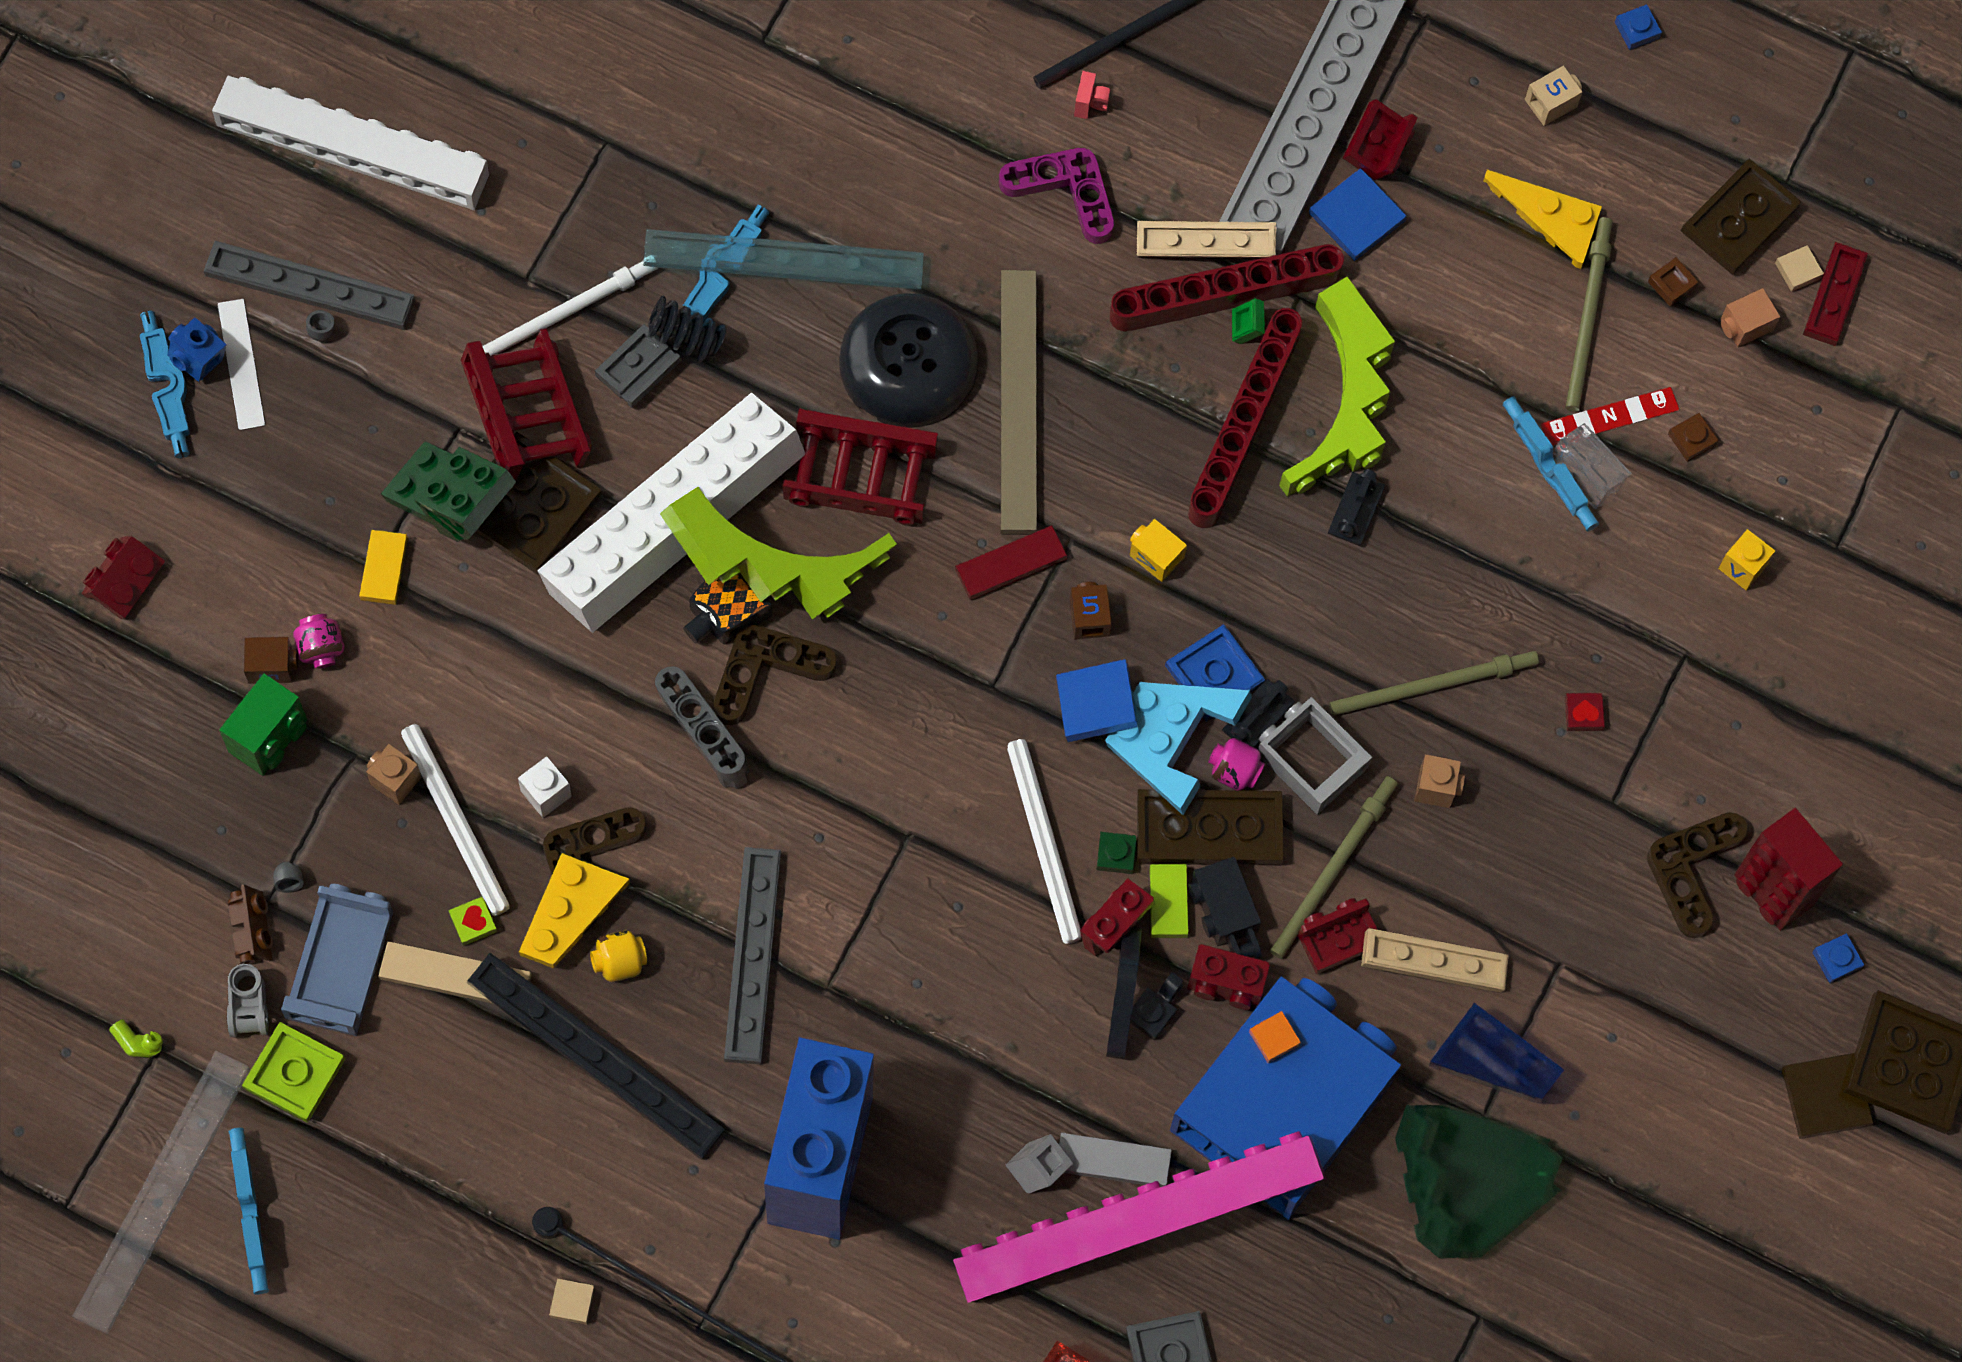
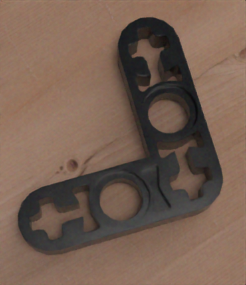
M1133 927L1121 940L1117 983L1106 1057L1125 1059L1139 965L1142 928Z

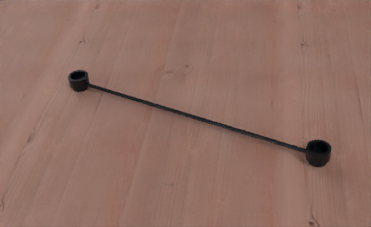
M542 1207L535 1212L532 1225L539 1237L552 1239L560 1233L773 1360L788 1362L563 1228L561 1214L555 1208Z

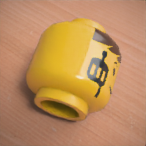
M628 930L600 936L596 942V950L590 951L594 972H601L603 977L609 982L636 977L641 973L642 966L647 964L646 951L641 937H635Z

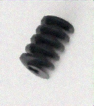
M664 295L657 301L648 322L649 338H653L659 331L661 332L660 343L665 344L672 337L674 338V350H678L683 343L686 344V356H690L695 349L698 350V362H702L708 355L713 357L723 343L726 334V325L720 324L716 327L715 320L711 318L703 321L701 313L695 312L691 315V310L687 306H683L678 310V303L674 300L666 303Z

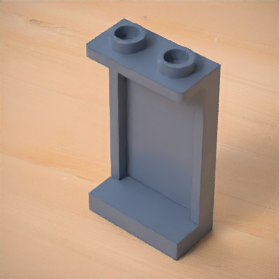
M330 884L329 887L319 886L317 892L319 896L318 904L290 996H285L281 1010L287 1020L357 1036L392 919L393 910L391 904L386 901V898L376 893L366 892L365 896L351 893V889L339 884Z

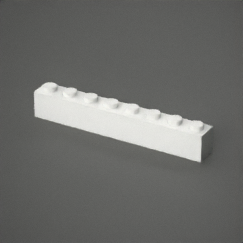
M227 76L212 110L218 127L471 210H475L489 177L487 160L475 152L454 150L442 141L434 140L430 142L419 138L415 133L408 130H400L399 132L387 128L386 125L378 120L369 119L366 121L354 117L352 113L344 109L332 110L323 107L319 102L310 98L302 100L292 97L280 88L268 89L259 86L255 81L246 77L237 79Z

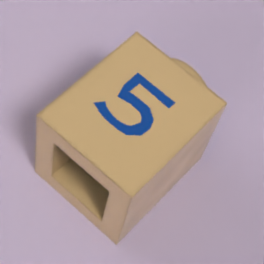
M1563 65L1531 83L1525 101L1543 126L1578 107L1583 93L1582 86L1578 78L1573 74L1570 75Z

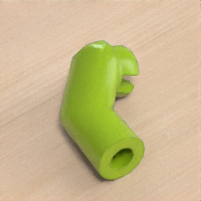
M124 1019L119 1020L109 1029L125 1053L131 1057L150 1058L157 1055L162 1049L163 1039L159 1033L151 1031L150 1035H135Z

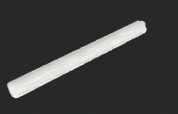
M413 724L404 728L401 731L402 738L415 763L418 764L419 771L491 914L497 916L506 912L509 909V903L419 725Z
M1025 739L1014 740L1008 743V753L1061 937L1065 944L1075 943L1082 938L1081 928L1028 745Z

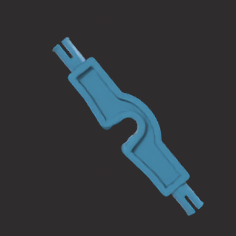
M757 205L748 221L741 219L725 243L713 249L705 257L700 268V280L683 304V306L690 308L691 315L699 312L703 315V321L706 320L715 305L728 292L729 281L716 270L720 267L736 272L743 269L751 251L761 238V229L759 227L769 215V211L765 207L762 210V206Z
M148 311L150 324L146 312L140 314V318L142 319L145 332L140 334V339L144 352L146 376L151 382L170 381L168 387L152 394V400L160 417L164 436L167 440L172 441L175 458H182L179 445H181L184 457H187L190 452L188 451L185 436L190 434L183 406L187 393L186 381L182 371L176 368L171 362L170 357L167 356L169 350L167 337L163 328L158 329L155 312Z
M1510 397L1504 401L1502 406L1513 419L1515 431L1530 451L1542 476L1556 490L1572 516L1577 515L1586 531L1595 529L1599 525V521H1597L1588 508V499L1576 483L1564 463H1555L1553 459V446L1528 411H1523L1515 397Z
M234 1128L228 1132L231 1141V1157L236 1191L243 1215L241 1223L248 1267L251 1271L253 1294L260 1295L268 1293L269 1289L259 1211L244 1128Z

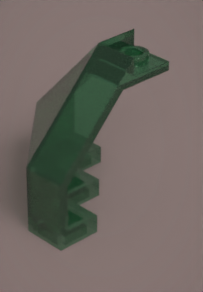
M1406 1105L1395 1141L1398 1153H1404L1408 1172L1403 1174L1409 1204L1415 1203L1419 1222L1414 1225L1417 1241L1439 1259L1482 1257L1561 1191L1553 1183L1563 1157L1548 1147L1550 1139L1450 1105Z

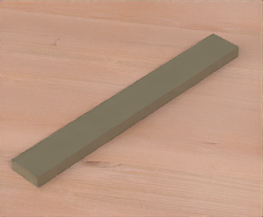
M1001 270V534H1032L1037 531L1036 271Z

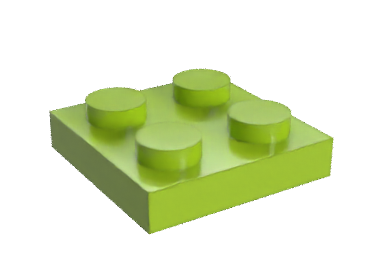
M279 1022L242 1087L246 1091L308 1123L344 1063L345 1057L337 1051Z

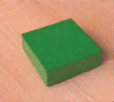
M1255 298L1232 309L1233 342L1243 344L1265 333L1264 301Z

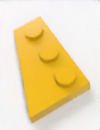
M561 853L521 945L519 955L554 969L582 938L583 933L594 920L606 911L608 905L619 892L622 893L630 884V879Z

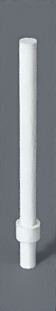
M649 257L629 269L625 266L613 273L614 277L483 346L484 352L490 355L499 354L538 333L540 329H546L619 289L625 291L634 286L636 280L657 270L656 262L652 257Z

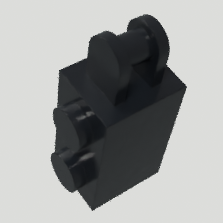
M1235 856L1194 870L1192 883L1188 884V888L1194 904H1201L1205 914L1201 920L1207 937H1214L1217 947L1228 944L1230 952L1248 957L1254 956L1255 959L1261 958V949L1255 933L1259 931L1261 921ZM1246 937L1248 943L1238 946L1236 940Z

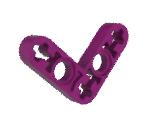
M1074 148L1007 163L1001 168L999 188L1001 192L1009 197H1020L1069 186L1084 237L1094 244H1102L1111 238L1114 219L1097 159L1089 149ZM1076 160H1081L1086 165V178L1081 180L1080 168L1075 166ZM1049 165L1056 169L1057 175L1052 179H1043L1039 176L1038 170L1043 166ZM1028 170H1032V180H1033V182H1031V183H1030V176H1027V175H1028ZM1015 174V177L1020 179L1019 184L1013 185V182L1009 180V175ZM1085 189H1093L1098 193L1099 198L1093 203H1087L1081 199L1080 193ZM1097 211L1099 224L1104 225L1102 232H1097V229L1092 227V213Z

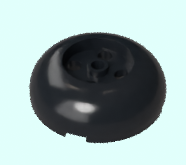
M912 293L891 295L877 300L863 309L848 326L839 353L841 380L854 404L859 409L863 408L866 412L875 416L879 422L907 428L937 423L958 410L959 405L974 388L979 366L976 340L966 321L944 302L930 296ZM921 333L931 335L926 341H921L917 338ZM887 338L896 341V343L887 346L882 343V339ZM927 361H932L936 364V368L930 373L922 369L923 363ZM895 366L901 375L896 377L888 373L887 370Z

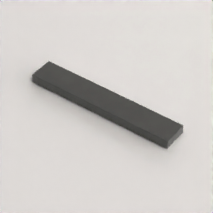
M214 241L204 268L205 276L401 330H405L415 302L414 294L219 241Z
M744 847L724 1062L761 1065L781 850Z

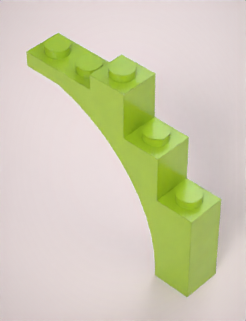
M1348 277L1320 292L1315 306L1330 330L1340 357L1342 370L1340 410L1332 428L1315 452L1282 473L1279 486L1287 497L1296 491L1299 494L1306 492L1316 483V479L1324 474L1331 476L1344 467V462H1346L1352 472H1355L1361 467H1364V469L1373 467L1382 458L1385 440L1369 419L1377 417L1386 409L1390 390L1374 369L1380 368L1391 359L1395 341Z
M699 487L671 503L660 513L708 585L717 579L725 583L738 573H741L760 602L770 596L776 601L792 590L812 620L821 613H824L828 618L843 608L844 604L841 600L851 593L848 586L863 577L860 570L867 565H870L874 570L890 559L887 552L897 545L890 533H888L864 550L847 555L817 557L788 553L765 545L741 532L712 506Z

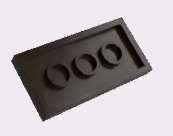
M1137 790V863L1214 864L1235 856L1237 864L1282 865V791L1198 790L1184 815H1182L1156 790Z

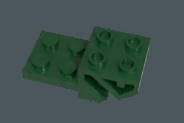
M424 441L382 491L381 495L388 503L434 525L440 534L459 542L469 539L516 481L507 469L461 447H458L451 454Z

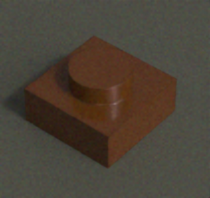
M1677 257L1653 273L1648 280V283L1670 307L1693 291L1699 283Z
M1700 413L1672 427L1668 432L1669 437L1687 462L1715 447L1719 441Z

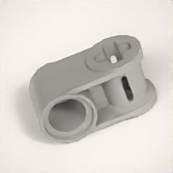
M251 964L237 965L228 976L229 1005L227 1007V1024L230 1037H236L238 1033L260 1032L261 1035H268L269 1022L266 986L260 972ZM247 976L256 978V983L252 989L240 991L237 988L242 978Z

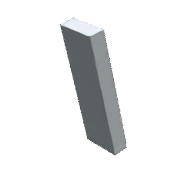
M1061 1133L1059 1145L1073 1162L1064 1173L1141 1185L1155 1181L1159 1182L1160 1187L1167 1184L1171 1149Z

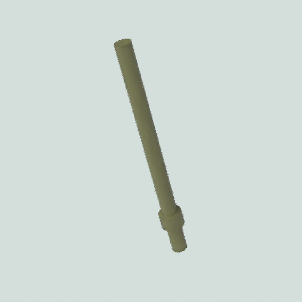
M1606 217L1599 219L1596 239L1591 243L1589 258L1592 262L1565 406L1567 410L1573 412L1579 411L1605 262L1610 260L1612 246L1609 244L1613 220Z
M1536 651L1512 657L1505 654L1493 657L1492 662L1329 702L1332 716L1494 675L1497 678L1513 674L1514 670L1538 665L1539 660Z
M1386 776L1373 797H1368L1360 808L1361 815L1271 948L1270 952L1277 958L1282 959L1298 936L1301 926L1304 925L1303 921L1312 915L1373 821L1377 822L1386 810L1384 805L1398 785L1393 778Z

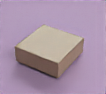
M1808 245L1777 258L1775 262L1791 292L1822 279L1824 275Z
M557 1279L549 1314L550 1318L587 1325L595 1289L594 1285Z

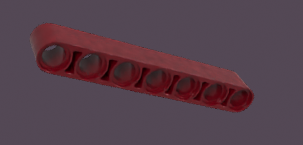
M1325 244L1122 289L1116 292L1111 300L1110 322L1117 330L1123 332L1133 331L1236 308L1255 298L1267 301L1330 287L1340 278L1344 255L1338 247ZM1322 262L1331 263L1334 266V268L1324 269L1319 264ZM1294 269L1301 275L1293 277L1288 275L1286 271ZM1262 277L1268 283L1258 284L1253 281V278ZM1222 284L1231 285L1234 288V290L1231 292H1226L1221 290L1219 286ZM1188 292H1196L1201 297L1198 299L1188 298L1185 294ZM1155 299L1164 300L1167 303V305L1159 307L1154 305L1152 301ZM1121 307H1129L1134 312L1131 314H1123L1118 309Z
M1282 308L1273 314L1195 486L1190 500L1188 516L1192 524L1199 528H1210L1219 520L1296 348L1302 327V319L1299 313L1293 309ZM1285 325L1293 331L1291 333H1283L1277 327ZM1275 355L1280 361L1272 363L1267 361L1264 356ZM1253 384H1261L1267 390L1256 392L1251 386ZM1245 413L1252 416L1254 420L1244 422L1237 416ZM1234 443L1239 446L1240 450L1235 452L1228 451L1224 445ZM1222 473L1226 476L1227 480L1218 482L1213 480L1210 475ZM1208 503L1214 509L1204 512L1198 509L1196 505Z

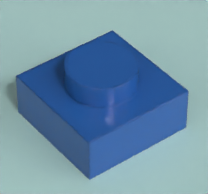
M1648 5L1641 6L1616 17L1615 24L1629 50L1660 39L1662 32Z
M1847 933L1816 947L1812 951L1829 983L1852 974L1864 966Z

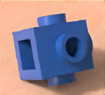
M194 318L186 326L184 324L178 325L170 334V346L167 356L170 357L171 362L176 368L186 371L195 380L200 382L222 362L227 344L219 338L217 332L211 326L202 324L197 318Z

